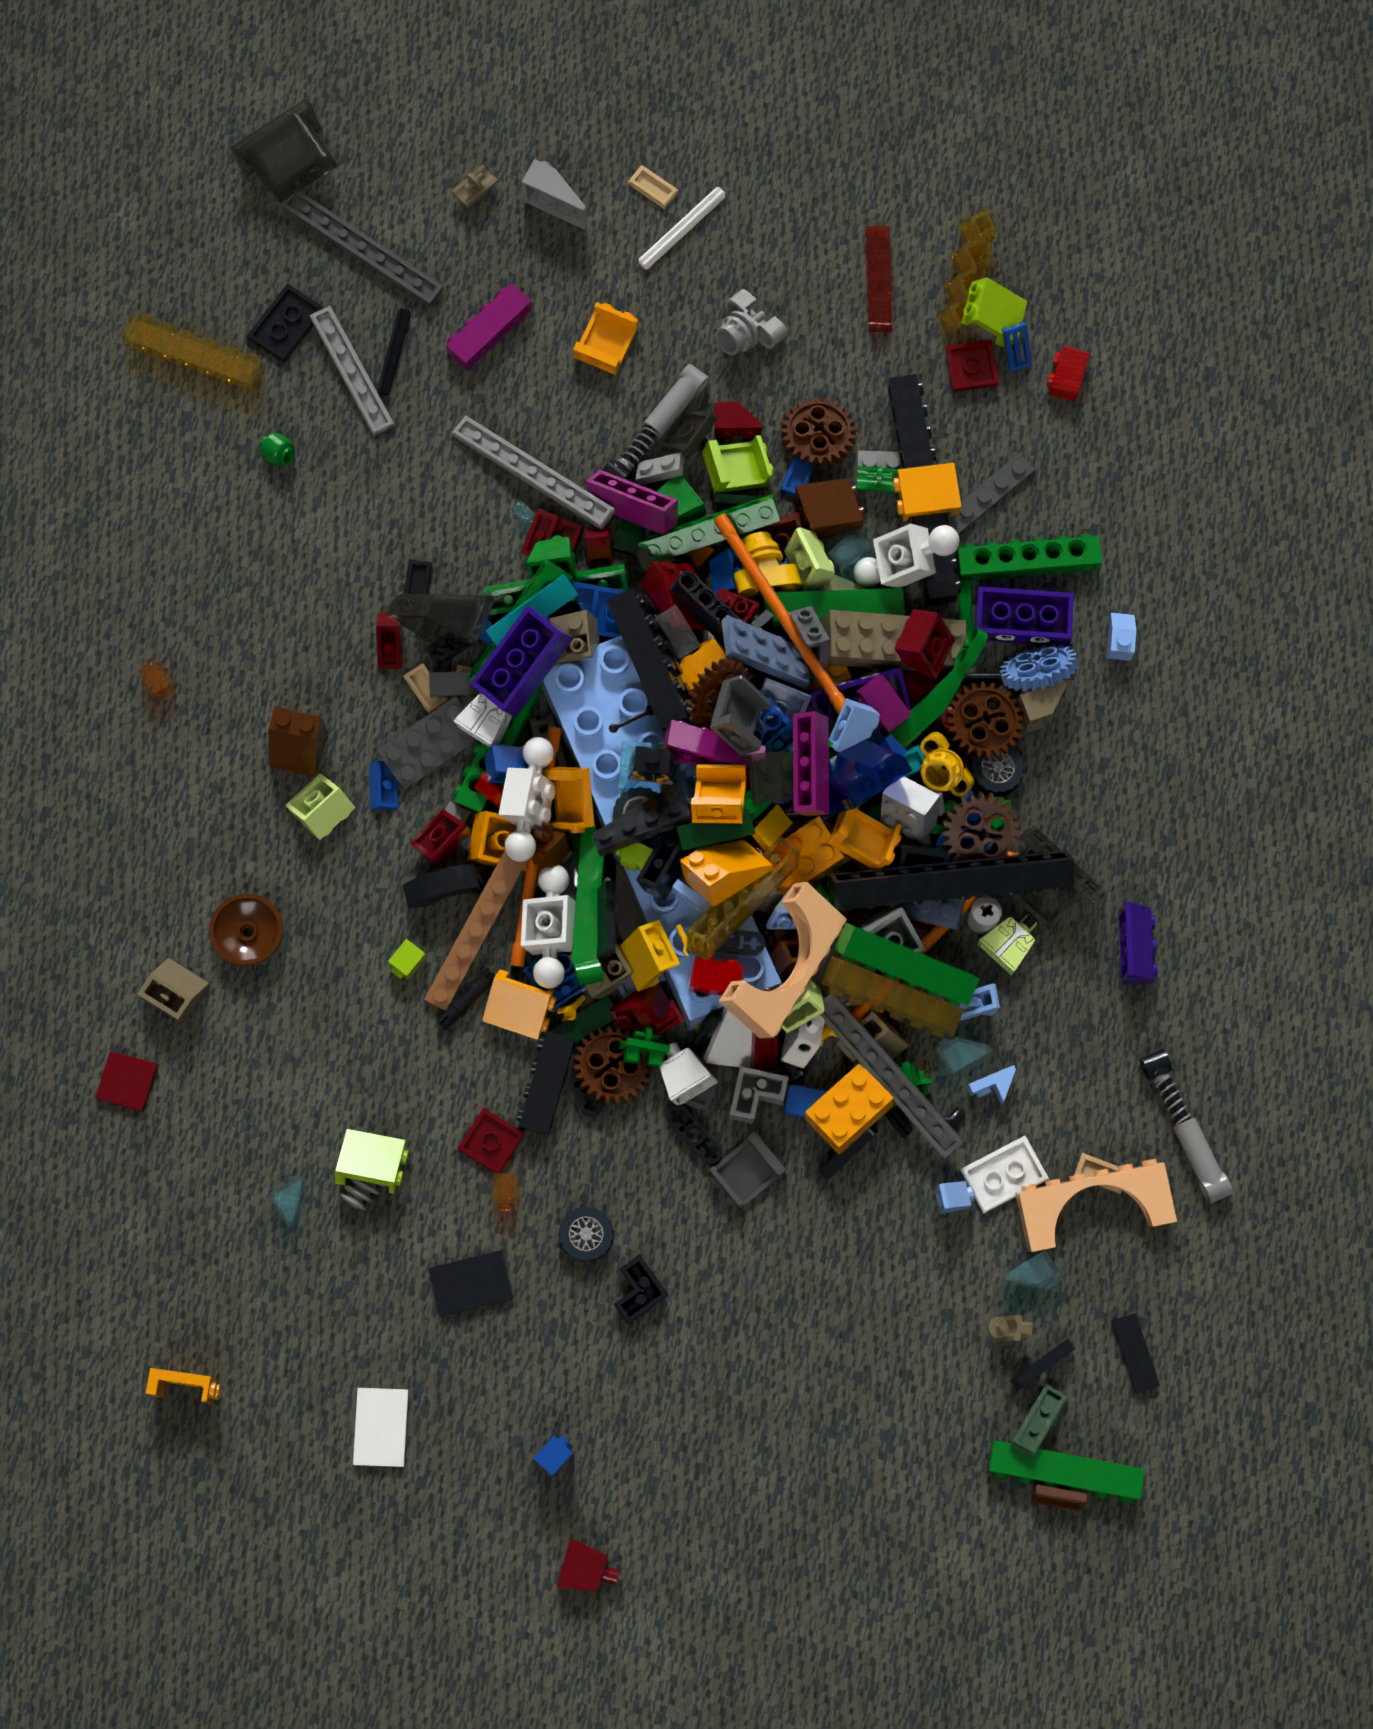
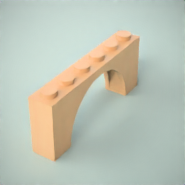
M808 882L793 884L781 902L793 918L799 938L798 958L789 978L781 986L769 992L757 989L745 980L731 981L719 1000L728 1011L758 1038H773L780 1032L781 1024L793 1011V1005L798 997L805 992L806 984L818 971V965L830 952L831 944L841 934L842 927L847 920Z
M1156 1159L1141 1161L1142 1166L1133 1168L1132 1164L1117 1166L1118 1171L1109 1173L1108 1169L1093 1171L1094 1176L1085 1178L1084 1174L1069 1176L1070 1181L1060 1183V1179L1045 1181L1046 1186L1036 1188V1184L1021 1186L1022 1191L1015 1192L1027 1251L1034 1252L1056 1247L1055 1226L1063 1206L1077 1192L1095 1185L1113 1186L1131 1196L1144 1213L1148 1226L1154 1227L1177 1222L1165 1163H1157Z

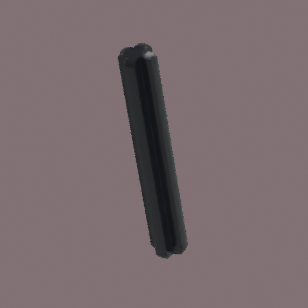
M400 308L397 312L377 387V392L380 395L388 396L391 391L411 316L410 311Z

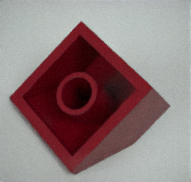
M913 609L905 623V628L900 638L896 641L894 649L903 663L936 680L955 639L939 613Z

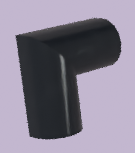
M640 1254L619 1269L634 1290L614 1303V1306L627 1325H629L668 1297L669 1294Z

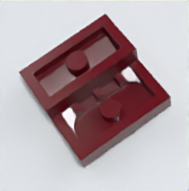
M537 509L521 553L530 556L537 542L550 540L553 536L559 535L570 539L575 554L584 531L583 526Z

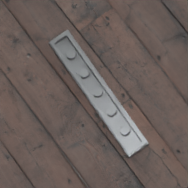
M331 306L309 315L373 436L394 427L395 425Z

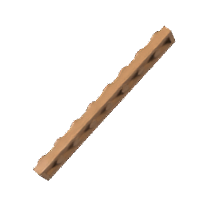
M504 851L424 1000L446 1011L527 861H514Z

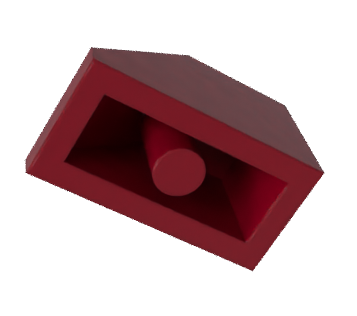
M378 613L376 623L378 668L402 669L403 615L402 613Z

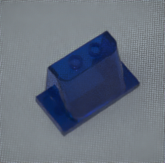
M879 728L873 730L871 737L829 758V814L820 815L822 820H827L836 813L857 808L913 771L905 757L891 750Z

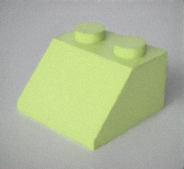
M803 528L795 529L784 552L790 564H796L798 567L803 591L828 584L835 572L832 561L828 560L824 552L822 541L818 539L813 531Z
M321 773L285 805L319 840L329 835L333 828L341 820L346 819L351 811L356 808L342 790Z

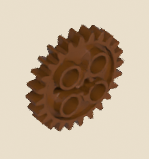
M818 396L815 397V402H811L808 397L806 398V404L797 401V408L791 406L790 414L785 413V421L781 423L780 436L783 437L782 445L786 446V453L793 452V460L800 457L801 465L805 461H809L810 468L814 463H817L818 467L821 468L824 462H826L828 467H831L832 460L839 464L840 456L847 458V451H852L853 444L856 441L857 428L854 427L855 419H850L851 412L844 413L845 405L836 407L837 400L830 404L828 403V397H825L823 402H820ZM820 415L823 418L815 419L813 416ZM837 430L839 433H832L831 431ZM804 431L806 434H799L798 432ZM816 445H821V446H823L824 448H821V449H820V448H816L815 446H816Z
M721 658L719 664L713 661L711 669L705 666V674L701 675L698 673L697 675L699 678L698 683L692 682L695 689L688 692L692 699L686 702V704L691 706L686 712L691 715L688 720L694 723L693 726L710 729L724 680L742 675L753 686L755 685L754 682L750 681L753 675L748 673L749 668L730 658L727 661Z
M984 681L981 682L979 688H977L975 683H972L970 691L963 687L961 690L962 695L956 693L954 696L956 701L950 702L949 706L952 709L947 710L946 715L952 718L947 719L945 724L952 727L947 731V734H955L951 742L959 741L961 743L958 750L966 747L967 756L973 751L975 752L976 759L979 758L981 753L984 754L985 760L989 759L991 753L995 758H998L999 750L1006 754L1008 752L1007 746L1013 748L1016 745L1013 740L1018 741L1021 736L1017 732H1021L1024 727L1018 723L1022 722L1024 717L1017 714L1021 712L1022 707L1014 706L1018 699H1009L1011 691L1006 694L1002 693L1003 686L995 690L993 682L988 688H986ZM987 702H994L997 705V710H990L987 707ZM964 709H972L975 717H968L964 713ZM1003 713L1005 715V717L993 718L998 714ZM982 717L984 720L991 719L988 724L985 721L979 722ZM965 724H975L969 728L965 727ZM994 725H1003L1005 728V732L999 733L998 731H996ZM972 731H979L983 735V739H975Z
M980 792L978 799H975L974 795L970 793V801H966L961 797L962 805L959 806L953 803L955 812H946L950 820H943V824L948 829L941 830V833L948 837L942 841L944 845H950L946 849L949 853L955 852L952 856L954 861L960 858V861L1009 856L1007 854L1009 851L1016 853V849L1012 845L1013 843H1020V840L1015 835L1021 834L1022 831L1019 828H1015V826L1021 822L1019 819H1012L1017 813L1015 810L1008 811L1011 807L1009 802L1002 805V797H998L994 801L992 793L986 799L983 792ZM970 813H979L978 820L975 822L967 821ZM995 818L1002 819V824L998 828L990 826ZM964 825L971 829H961L960 827ZM982 827H984L987 833L997 835L1001 834L1002 838H996L995 836L989 835L987 833H982L981 836H979L975 830L981 831ZM964 836L972 837V842L969 845L960 844ZM993 841L996 843L992 851L984 850L987 842Z
M608 1026L606 1033H603L601 1028H598L597 1036L590 1032L588 1034L589 1041L582 1039L581 1045L583 1047H577L575 1051L580 1056H574L573 1062L578 1065L573 1066L572 1071L579 1072L574 1080L582 1081L579 1087L580 1090L588 1089L586 1097L592 1094L596 1095V1103L600 1098H604V1105L606 1106L609 1100H613L614 1105L617 1106L619 1099L624 1104H627L628 1096L635 1100L637 1098L636 1091L643 1093L644 1087L642 1085H648L650 1081L645 1077L652 1074V1070L646 1066L647 1060L645 1058H647V1054L645 1053L640 1054V1062L637 1064L626 1063L622 1060L618 1063L616 1069L611 1067L601 1077H594L605 1071L609 1063L613 1065L624 1056L623 1049H621V1053L614 1054L610 1051L609 1046L617 1045L620 1047L621 1041H626L627 1038H630V1030H627L625 1034H621L620 1027L617 1028L616 1032H612L611 1027ZM592 1058L598 1059L601 1062V1066L594 1067L590 1064L589 1060ZM632 1065L635 1068V1073H627L624 1070V1066ZM604 1079H613L616 1083V1086H607L604 1083Z

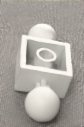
M908 524L873 539L876 559L872 557L860 559L854 566V578L863 587H874L881 581L882 585L901 588L936 573L932 553L939 556L953 554L959 546V535L954 528L941 525L933 529L929 536L928 528Z
M541 737L530 739L523 747V758L528 764V769L507 768L498 814L517 826L516 831L511 833L505 841L506 854L517 862L527 861L534 855L536 842L530 831L536 829L543 830L542 823L550 821L552 799H554L556 793L555 783L542 775V768L549 765L553 759V746L548 740Z
M560 865L553 868L544 867L539 873L538 883L540 888L546 893V897L523 900L521 947L532 955L543 954L542 959L534 966L533 976L538 985L548 989L557 987L564 979L565 970L562 963L557 959V953L571 952L573 946L576 901L569 895L560 896L569 884L568 872Z

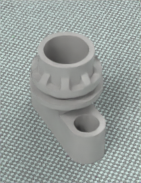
M741 289L725 302V308L729 314L721 322L720 328L716 330L715 338L717 344L725 353L735 355L738 352H746L757 345L758 341L766 348H773L787 337V328L776 316L765 322L763 320L765 317L763 311L755 313L751 309L756 298L748 291Z

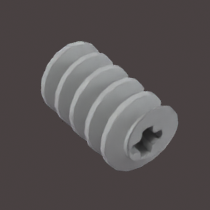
M992 897L978 898L973 903L967 916L969 927L978 934H987L993 930L1002 916L1000 904Z
M350 1179L354 1186L345 1185L344 1188L348 1194L339 1193L338 1195L354 1208L366 1210L367 1207L363 1201L372 1203L373 1199L370 1193L378 1195L379 1191L376 1185L380 1184Z

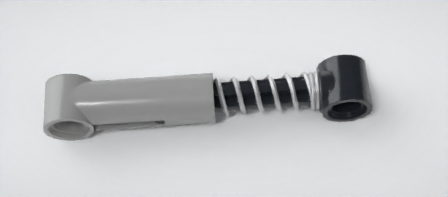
M688 364L679 375L674 386L644 421L642 433L637 434V439L632 440V445L627 446V451L622 452V457L617 458V460H610L602 471L629 481L632 475L630 471L634 468V463L636 461L639 462L638 458L644 455L643 452L649 449L651 443H654L655 437L661 438L691 400L701 393L709 381V376L692 364Z
M1159 1049L1139 1058L1146 1078L1149 1081L1153 1080L1156 1088L1160 1089V1095L1165 1099L1163 1103L1168 1105L1167 1111L1172 1113L1171 1119H1175L1176 1124L1173 1129L1199 1180V1186L1206 1201L1212 1204L1232 1195L1233 1189L1227 1176L1221 1171L1196 1118L1190 1119L1189 1116L1191 1114L1187 1113V1106H1184L1183 1098H1180L1179 1090H1176L1175 1082L1171 1080L1172 1075L1170 1072L1173 1068L1165 1050Z

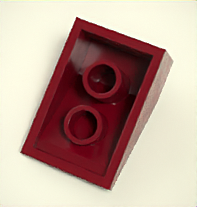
M652 561L640 584L667 620L676 628L706 630L670 592L671 584L682 572L690 571L698 577L694 572V568L687 563L676 564L669 561Z

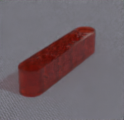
M866 226L868 333L892 332L889 226Z

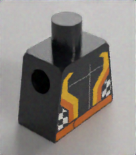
M636 746L630 757L627 779L673 785L675 782L677 759L670 750Z

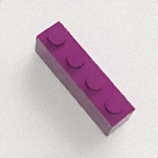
M512 283L508 287L501 288L491 303L487 302L484 304L474 319L470 318L467 320L463 329L458 334H453L447 340V354L468 371L532 310L531 300Z
M602 470L596 472L586 481V491L615 508L614 515L663 535L678 524L677 499Z
M816 711L793 714L794 812L804 816L829 814L828 717Z
M671 720L665 732L662 749L672 751L678 762L693 766L698 764L745 765L747 781L755 783L762 772L766 746L761 745L760 750L740 756L710 729L692 726L684 721Z

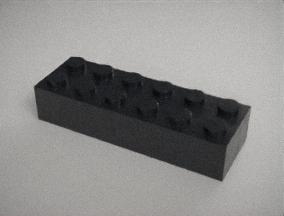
M633 588L607 600V604L661 730L666 732L671 720L684 721L693 726L694 723L688 720L691 715L686 712L691 707L686 704L691 699V695L688 694L691 689L682 680L681 674H683V670L680 664L674 661L672 653H674L673 647L669 640H665L662 634L665 629L662 622L656 619L653 613L656 609L652 600L649 597L646 598L642 592L639 593Z

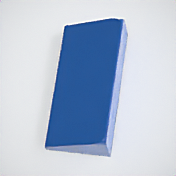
M376 760L370 763V811L398 810L397 780L384 761Z
M789 1085L784 1114L805 1118V1111L828 1091Z

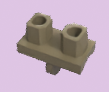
M482 164L473 173H468L466 179L452 190V194L468 209L497 185L498 179L490 174Z
M1020 1315L993 1317L987 1324V1331L992 1338H995V1342L1021 1341V1338L1032 1337L1033 1324L1022 1322V1316Z

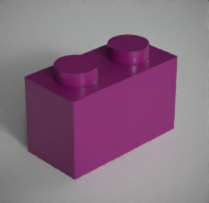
M878 674L856 691L860 697L857 699L859 703L871 706L880 714L878 730L883 729L890 732L912 715L883 675Z

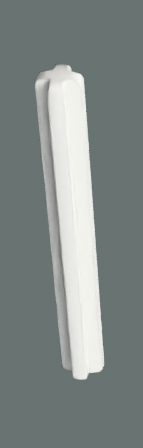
M716 187L639 258L640 266L645 270L649 269L725 198V192L720 187Z

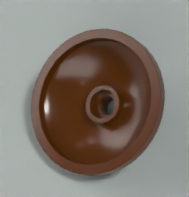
M250 893L238 894L223 901L214 911L209 925L210 940L216 952L227 962L239 966L256 965L271 957L279 947L283 936L282 918L276 907L266 898ZM251 929L253 931L250 937L244 936L245 930Z

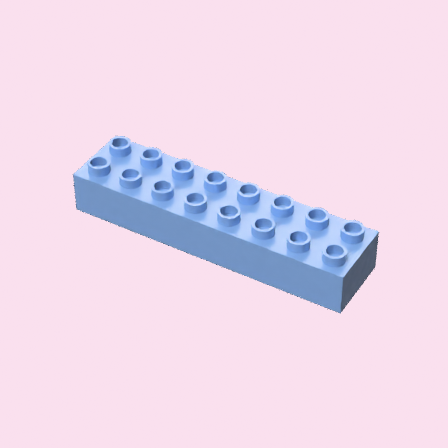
M622 636L599 644L593 657L554 665L541 682L542 690L558 727L562 729L561 734L575 767L589 768L592 804L601 827H604L614 821L613 807L616 804L617 798L624 791L626 792L632 787L638 788V786H643V788H651L652 791L657 793L662 792L661 784L628 780L627 777L630 757L635 747L656 748L657 743L664 742L665 731L661 730L655 714L653 716L646 715L619 728L616 733L609 731L611 724H618L645 711L646 707L651 705ZM677 763L674 784L680 781L685 797L692 799L694 798L696 787L694 784H691V777L684 778L685 771H679L680 764ZM662 834L658 835L655 840L648 841L643 845L654 850ZM616 851L612 852L643 925L660 920L680 962V965L665 972L689 1031L703 1024L711 1010L715 1009L717 1012H723L724 1006L719 1002L722 996L689 990L695 957L700 958V955H710L715 957V961L724 963L725 959L737 960L740 962L739 965L744 966L742 981L745 980L753 987L763 991L766 990V987L774 990L781 986V981L766 947L757 956L701 951L699 949L696 954L693 946L686 947L689 957L683 954L684 945L676 929V926L679 924L682 925L692 943L695 930L702 926L759 932L741 890L716 905L715 917L713 920H710L673 894L672 890L666 901L646 893L636 881L640 872L637 870L635 873L622 866L619 856L615 855ZM683 871L678 878L681 882L685 881ZM702 933V936L697 937V939H700L703 945L708 940L715 941L714 946H718L719 934L715 933V938H708L707 933ZM725 935L722 938V944L727 948H731L736 944V939L732 935ZM740 936V946L738 949H743V944L751 945L752 950H756L758 945L761 946V943H757V938H752L751 942H743L744 936Z

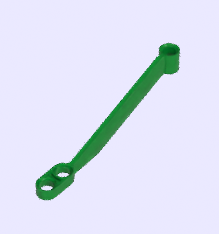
M977 627L969 632L954 660L953 670L910 710L911 716L890 732H886L851 765L850 776L846 777L845 780L861 773L857 768L887 735L892 734L905 749L947 709L964 676L973 667L987 641V633ZM836 786V792H837L838 794H840V792H839V790H838V788H837V786Z
M595 823L593 827L585 828V832L581 833L572 946V963L579 987L604 981L601 965L597 958V889L602 885L604 856L600 857L592 833L597 831Z

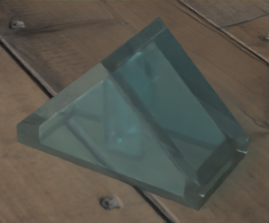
M300 1176L268 1195L289 1228H295L306 1181Z

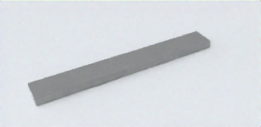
M465 415L453 430L452 435L597 528L602 530L614 515L615 508Z

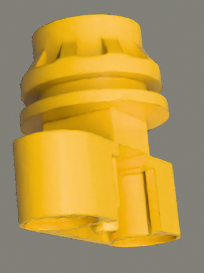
M769 532L753 533L742 539L743 544L773 590L774 586H777L779 592H794L803 586L796 564L778 565L783 559L782 552L779 549L778 543L772 540ZM742 564L743 569L733 575L738 594L742 597L756 596L759 589Z
M932 732L923 739L920 745V749L925 756L920 772L922 780L931 790L940 792L950 790L953 795L963 797L974 787L975 779L967 767L964 768L960 757L948 749L950 744L947 739L939 732ZM928 741H935L938 745V749H931L929 747ZM961 780L965 781L966 789L958 786Z

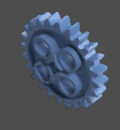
M1044 644L1041 648L1034 646L1033 650L1024 649V653L1017 652L1015 653L1016 657H1008L1009 661H1004V666H1000V675L1004 686L1008 685V689L1014 688L1017 691L1022 688L1023 692H1025L1029 688L1035 691L1041 687L1044 690L1047 685L1054 687V683H1063V679H1069L1070 674L1076 673L1075 669H1078L1077 655L1074 649L1070 650L1069 646L1065 648L1063 645L1055 647V644L1046 647V644Z

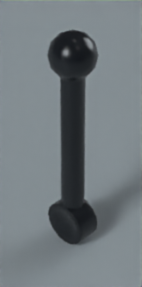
M647 706L645 711L618 724H611L609 731L616 733L619 728L646 715L653 716L655 713L652 706Z

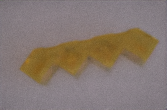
M987 209L969 217L957 226L966 243L965 246L950 255L959 275L943 285L953 304L936 314L947 335L966 326L962 324L969 288L973 281L985 278L986 270L990 265L993 252L991 248L998 229Z

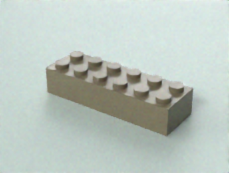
M829 610L821 618V624L830 638L828 665L876 669L898 667L904 671H917L903 663L894 649L896 641L900 638L905 628V623L910 616ZM942 619L955 641L940 673H950L954 668V660L966 639V620Z

